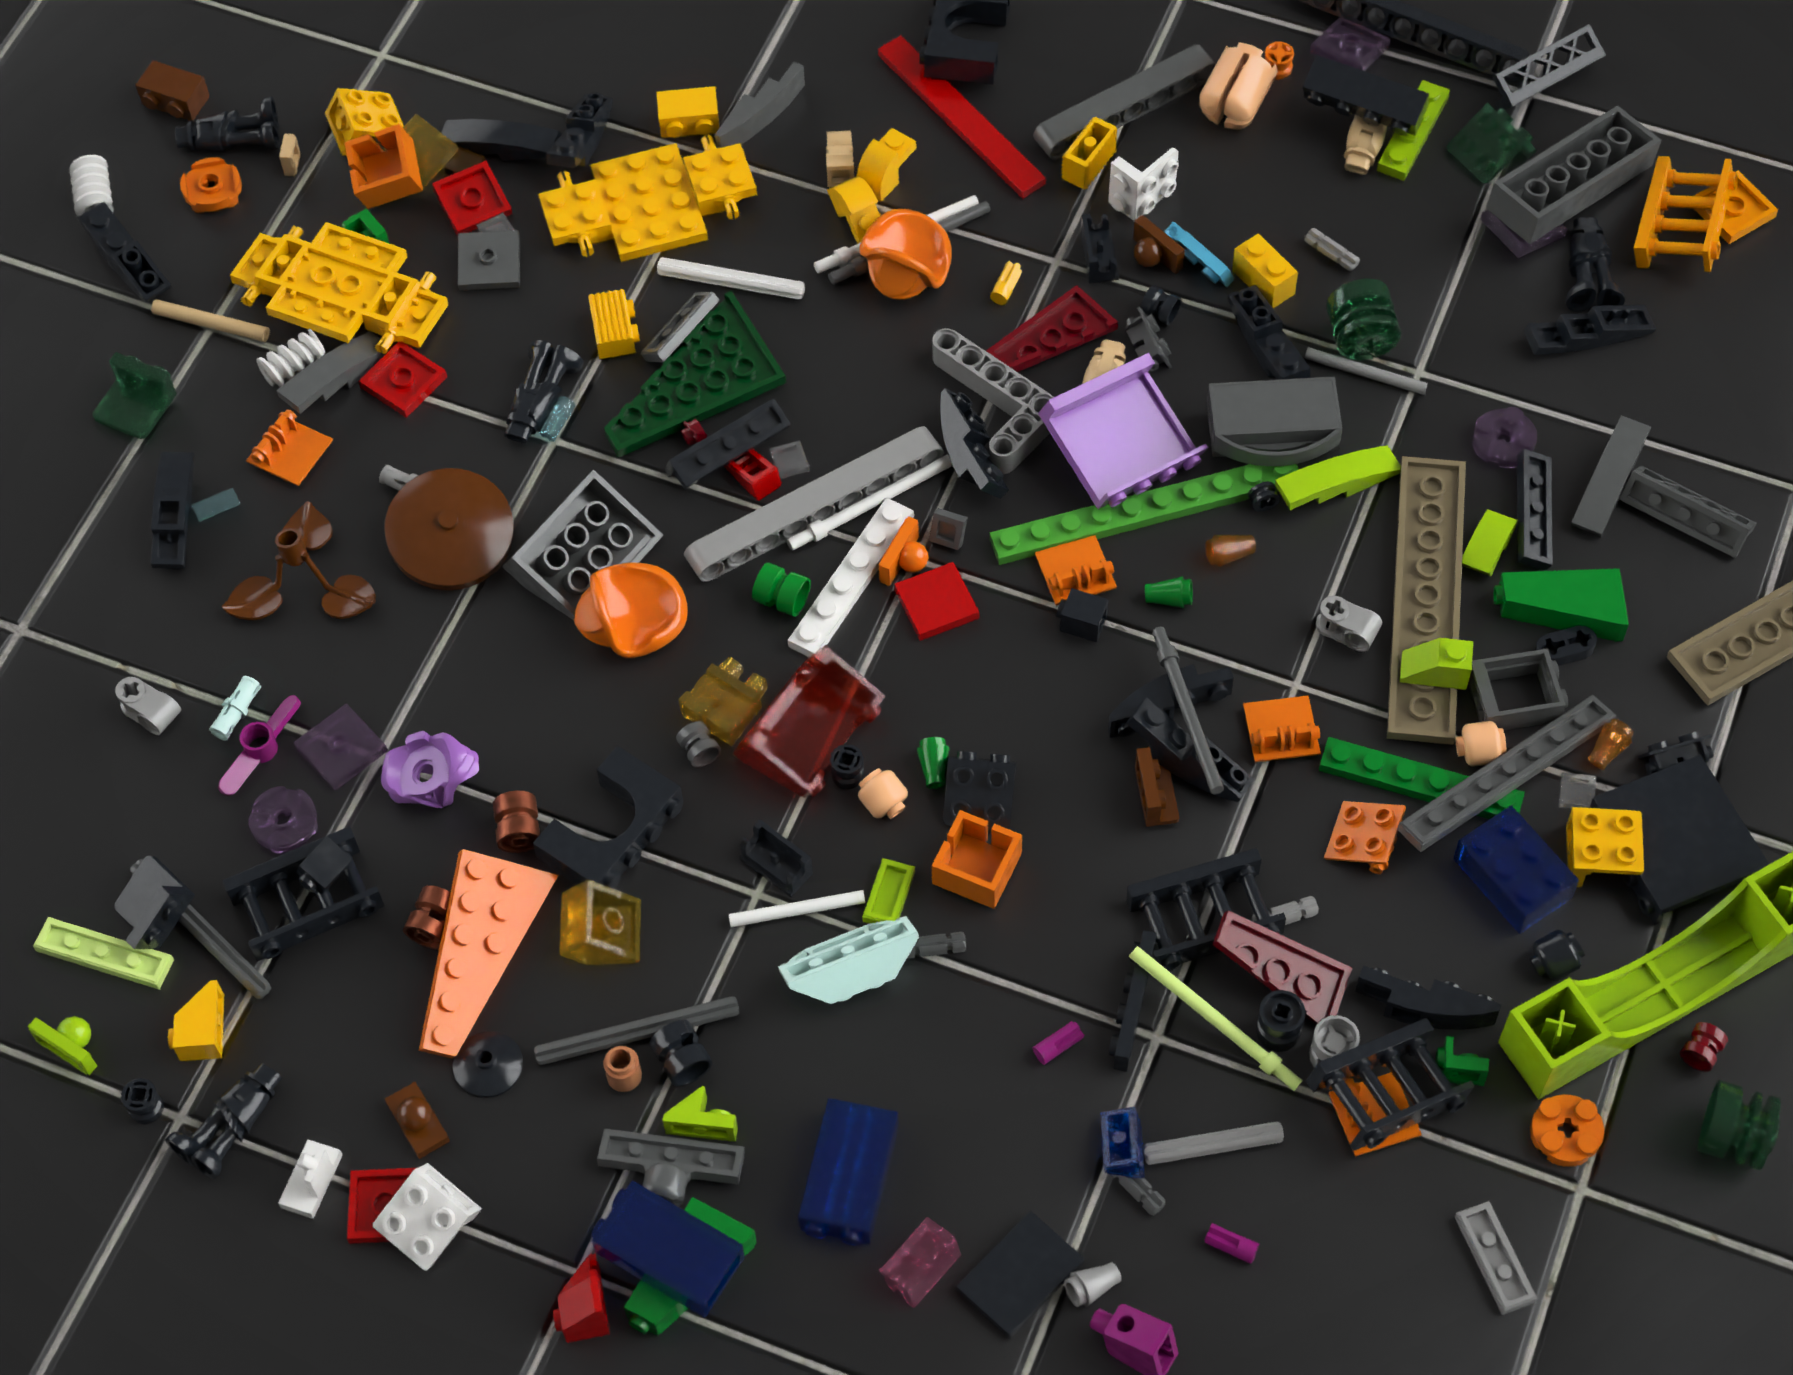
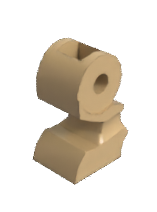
M851 131L827 132L828 187H834L854 178Z

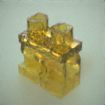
M728 657L719 667L712 663L706 670L707 673L697 681L691 692L686 691L678 701L684 717L692 722L703 721L711 734L733 746L750 724L755 714L757 715L762 709L761 698L768 686L766 679L757 673H752L745 683L740 681L738 678L744 672L743 667L738 661Z

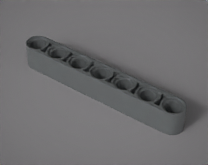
M1193 45L1045 120L1037 126L1033 137L1051 159L1061 158L1093 117H1097L1119 128L1205 84L1216 63L1200 45Z

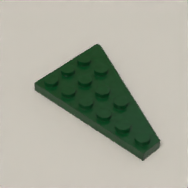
M732 291L725 293V299L714 311L710 310L704 321L698 324L682 341L683 345L672 357L669 356L663 362V366L656 370L640 387L641 392L630 404L626 403L620 410L619 415L612 418L604 427L605 436L618 458L684 429V421L688 423L693 419H697L700 422L786 383L785 374Z

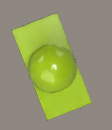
M76 1016L67 1017L59 1023L56 1030L37 1017L28 1026V1030L37 1043L85 1075L88 1074L90 1076L97 1067L90 1053L83 1049L91 1038L90 1025L83 1018Z

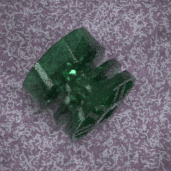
M1369 278L1354 280L1343 284L1327 298L1326 310L1334 329L1333 335L1336 339L1337 349L1343 357L1358 361L1373 359L1386 354L1399 343L1402 335L1401 328L1394 311L1390 291L1382 281Z
M1718 1080L1713 1088L1705 1111L1698 1141V1152L1723 1159L1732 1145L1736 1147V1164L1743 1165L1749 1151H1751L1750 1168L1758 1171L1761 1170L1768 1155L1772 1152L1780 1127V1098L1772 1095L1769 1096L1762 1110V1092H1754L1748 1105L1742 1104V1086Z

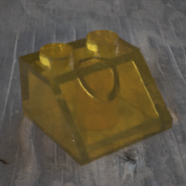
M588 879L563 892L560 956L586 965L633 964L639 962L641 899Z

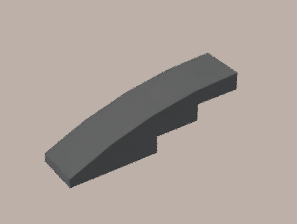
M793 62L780 81L768 78L755 98L743 94L716 132V148L738 143L743 144L768 126L789 106L805 86L804 66Z
M370 331L324 354L276 390L278 397L301 414L319 397L326 401L343 385L350 389L385 355L375 349V345L381 338Z
M1621 415L1571 522L1572 526L1602 537L1610 516L1633 471L1651 426Z

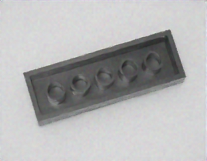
M1617 105L1494 182L1486 209L1531 244L1653 165L1662 140Z

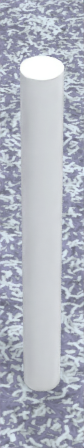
M863 890L728 915L732 928L864 904L865 897Z

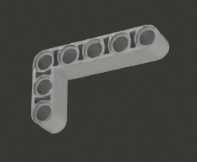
M947 328L938 330L932 339L934 363L940 369L1012 416L989 441V452L991 454L989 459L993 465L998 467L1003 474L1012 472L1050 434L1038 413L1047 401L1054 397L958 332Z

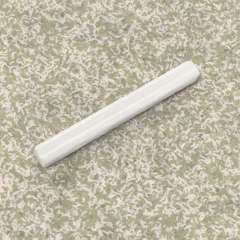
M661 257L657 264V272L663 276L799 300L802 299L805 291V285L802 281Z

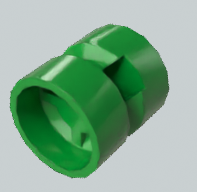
M767 562L763 565L755 580L752 600L767 607H772L776 604L778 611L796 617L802 611L811 588V579L795 572L787 575L783 567Z

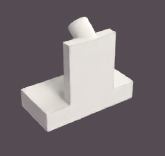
M307 1140L278 1202L280 1208L314 1219L342 1158L341 1151Z

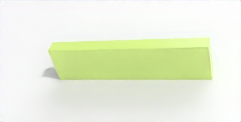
M50 917L47 918L33 945L37 952L159 990L174 961L170 954L154 949H133L125 940Z

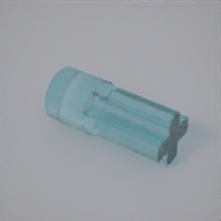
M564 396L558 398L541 429L540 435L542 437L548 438L551 442L556 440L566 420H568L575 408V403L571 399Z
M232 487L191 506L198 521L201 522L239 506L240 502Z

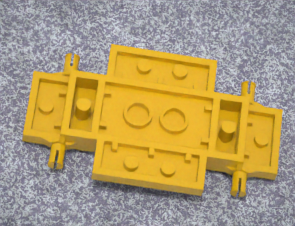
M707 135L708 142L706 136L701 139L705 152L683 157V160L677 143L590 164L594 180L578 184H572L569 172L564 171L565 180L562 172L558 173L557 178L561 188L538 193L553 245L579 243L582 256L587 257L586 247L589 256L594 253L593 244L614 239L620 260L623 262L708 240L707 230L702 219L703 216L726 211L728 219L733 220V215L737 219L740 213L736 203L744 198L757 195V188L741 143L716 148L713 136Z
M328 222L323 225L311 243L299 239L303 235V230L298 226L296 228L295 225L283 237H271L260 233L230 274L232 283L248 288L244 296L241 297V302L247 306L248 304V307H251L261 294L271 296L272 299L266 306L269 316L306 329L310 328L314 332L346 343L351 341L364 322L365 330L382 335L379 342L375 345V349L383 354L387 353L395 341L420 348L448 306L447 297L433 293L429 289L436 280V276L430 272L429 274V271H426L420 281L397 273L407 259L406 249Z

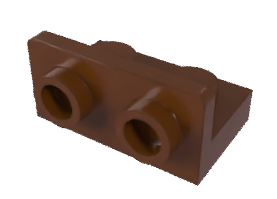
M1150 747L1136 749L1135 772L1146 827L1178 823L1179 813L1171 772L1161 766L1158 759L1152 760Z

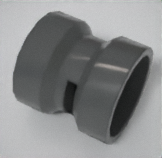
M695 721L686 725L676 736L680 747L687 750V758L691 765L698 768L713 762L721 752V748L716 740L709 737L710 730L703 721Z

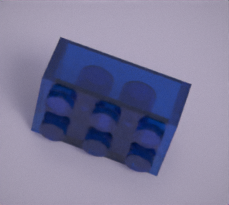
M1512 805L1458 841L1453 858L1519 934L1571 900L1579 882V879Z

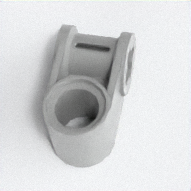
M1328 596L1321 602L1320 614L1317 616L1315 625L1318 632L1323 636L1345 644L1355 651L1366 652L1369 650L1382 626V619L1372 610L1357 606L1342 597ZM1336 605H1338V606H1339V608H1338V611H1337V612H1336V611H1335V607H1336ZM1327 622H1330L1329 628L1326 627Z
M124 678L116 686L115 693L121 702L120 706L123 714L141 724L155 735L159 736L181 712L179 704L172 697L156 690L139 678Z

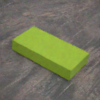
M882 858L862 917L863 922L872 924L886 920L896 921L897 918H900L915 874V866Z

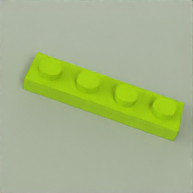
M1422 80L1418 90L1429 93V105L1416 136L1411 134L1403 136L1394 132L1378 162V172L1405 181L1449 98L1450 89Z

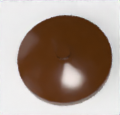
M444 468L421 474L399 490L386 514L385 537L393 561L407 577L429 588L459 590L483 582L501 567L512 547L514 523L507 499L490 480L468 470Z

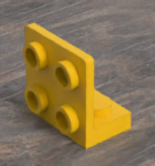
M337 88L325 112L340 152L344 156H347L344 144L346 141L367 134L375 136L376 131L400 124L405 130L389 93Z
M1572 807L1566 824L1568 887H1582L1586 875H1591L1592 872L1629 875L1643 874L1642 813L1640 811Z

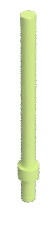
M1137 946L1132 951L1129 957L1260 1063L1259 1068L1269 1076L1273 1074L1293 1091L1297 1089L1303 1080L1281 1063L1283 1059L1273 1051L1267 1052L1140 947Z

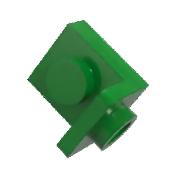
M367 209L350 216L341 224L342 228L389 243L386 230Z
M1446 1036L1443 1048L1437 1047L1435 1062L1450 1083L1464 1084L1472 1081L1474 1085L1484 1086L1489 1072V1058H1480L1472 1053L1453 1055L1454 1037Z

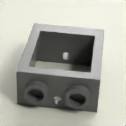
M1548 649L1472 660V670L1468 686L1479 722L1492 721L1496 723L1498 728H1503L1504 731L1548 724L1561 716L1564 709L1568 707L1566 690L1564 688L1561 689L1558 682V664L1555 660H1551ZM1530 674L1538 675L1546 704L1499 711L1490 681Z

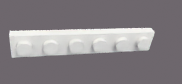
M889 498L884 500L789 637V648L814 660L818 659L878 571L879 562L904 520L908 516L914 518V510Z

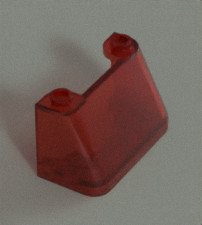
M825 644L799 666L740 741L732 754L746 765L803 798L809 795L815 797L826 784V781L822 778L825 775L824 770L830 764L833 750L840 745H844L856 728L865 720L870 724L882 710L879 704L885 695Z

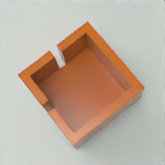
M400 124L375 132V137L387 150L384 152L369 134L344 142L348 165L352 169L350 170L354 195L367 209L423 191L413 139Z
M960 810L947 834V841L943 842L932 864V884L995 909L1022 854V834L994 824L991 829V844L986 843L988 840V821Z

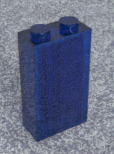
M828 1098L798 1216L800 1230L815 1238H825L826 1235L837 1237L843 1243L854 1246L861 1245V1243L871 1244L899 1127L898 1112Z
M632 1180L626 1190L622 1188L616 1194L612 1202L613 1209L607 1218H601L593 1228L591 1241L595 1253L706 1318L744 1260L743 1245Z

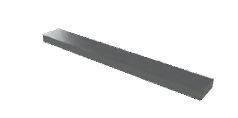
M1592 694L1401 821L1397 830L1420 852L1424 851L1613 724L1617 715Z

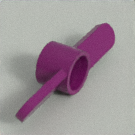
M291 695L287 697L267 723L252 722L242 729L240 742L243 751L219 780L218 789L220 793L225 796L235 794L258 763H265L274 758L278 751V744L275 738L301 705V701L297 696ZM257 738H269L261 747H249L251 742Z

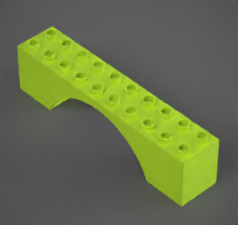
M1793 851L1746 877L1728 896L1699 920L1641 958L1617 970L1592 979L1573 980L1569 977L1511 1010L1498 1043L1537 1099L1545 1097L1793 954Z

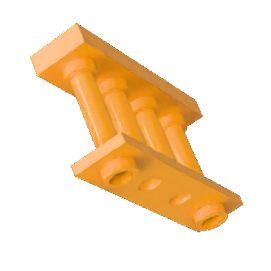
M1670 156L1657 157L1634 244L1637 268L1649 269L1652 256H1657V254L1702 256L1704 272H1711L1713 261L1718 260L1720 256L1719 237L1731 190H1736L1738 174L1733 172L1731 159H1725L1721 174L1676 172V169L1671 167ZM1675 184L1718 186L1716 197L1670 195L1669 192L1670 187H1675ZM1669 207L1712 209L1710 220L1664 218L1663 215L1664 210H1669ZM1663 230L1707 232L1704 244L1658 241L1657 238L1658 233H1663Z

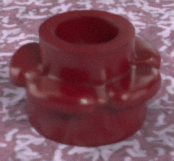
M693 419L688 423L686 421L683 422L684 429L680 432L689 447L707 438L704 429L697 419Z

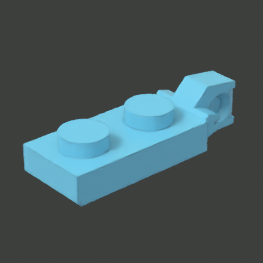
M1174 221L1165 229L1164 232L1185 249L1184 257L1193 265L1197 262L1204 267L1202 272L1213 283L1219 280L1228 287L1234 281V277L1228 267Z

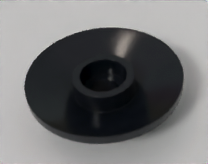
M493 1031L481 1032L469 1037L464 1041L456 1057L453 1059V1073L459 1086L467 1093L481 1098L495 1097L507 1092L516 1084L523 1069L522 1053L516 1042L505 1034ZM484 1056H492L490 1062H480V1059Z

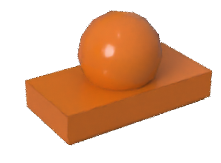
M909 516L904 520L879 562V580L881 583L891 586L901 568L906 572L915 573L921 571L927 565L929 559L928 552L924 545L917 542L919 538L918 520Z

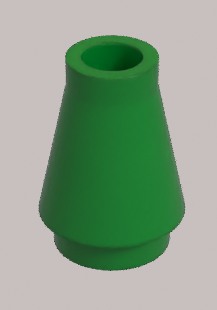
M1181 576L1161 582L1145 584L1146 603H1156L1184 609L1185 605H1192L1193 602L1192 580L1184 579Z
M942 737L924 738L919 741L920 747L917 748V754L926 780V787L930 789L945 787L950 747L946 745V740Z

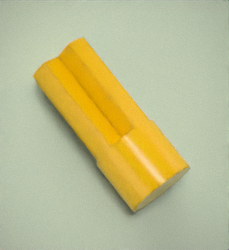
M1008 261L1005 264L990 294L991 300L996 304L1005 305L1022 273L1019 263L1013 264Z

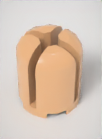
M1239 43L1237 47H1230L1228 49L1227 46L1225 47L1199 97L1201 111L1210 121L1219 125L1223 116L1226 115L1227 119L1224 122V128L1233 130L1243 129L1251 124L1278 73L1276 64L1272 68L1261 57L1263 54L1262 50L1245 43Z

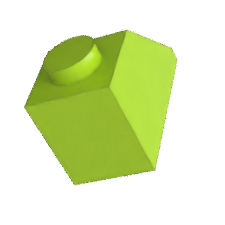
M1437 638L1403 650L1400 683L1466 690L1472 670L1473 641Z

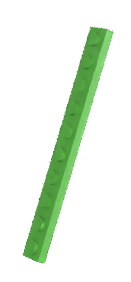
M1249 464L1153 489L1139 495L1127 496L1126 500L1112 508L1109 504L1100 509L1092 505L990 532V542L999 565L1035 556L1037 551L1093 535L1100 539L1248 500V492L1255 485L1262 482H1272L1275 485V479L1297 471L1299 468L1297 464L1287 466Z

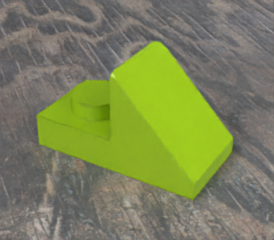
M705 1086L697 1089L663 1116L665 1133L669 1135L736 1142L738 1127L736 1116L731 1115L725 1110L713 1109L710 1112H705L707 1103Z

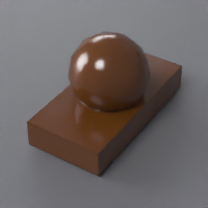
M1141 215L1135 219L1133 240L1137 244L1134 247L1133 253L1137 263L1143 267H1153L1161 262L1174 274L1181 271L1184 264L1185 249L1145 216Z
M416 1082L409 1084L384 1099L419 1159L450 1142L447 1133Z

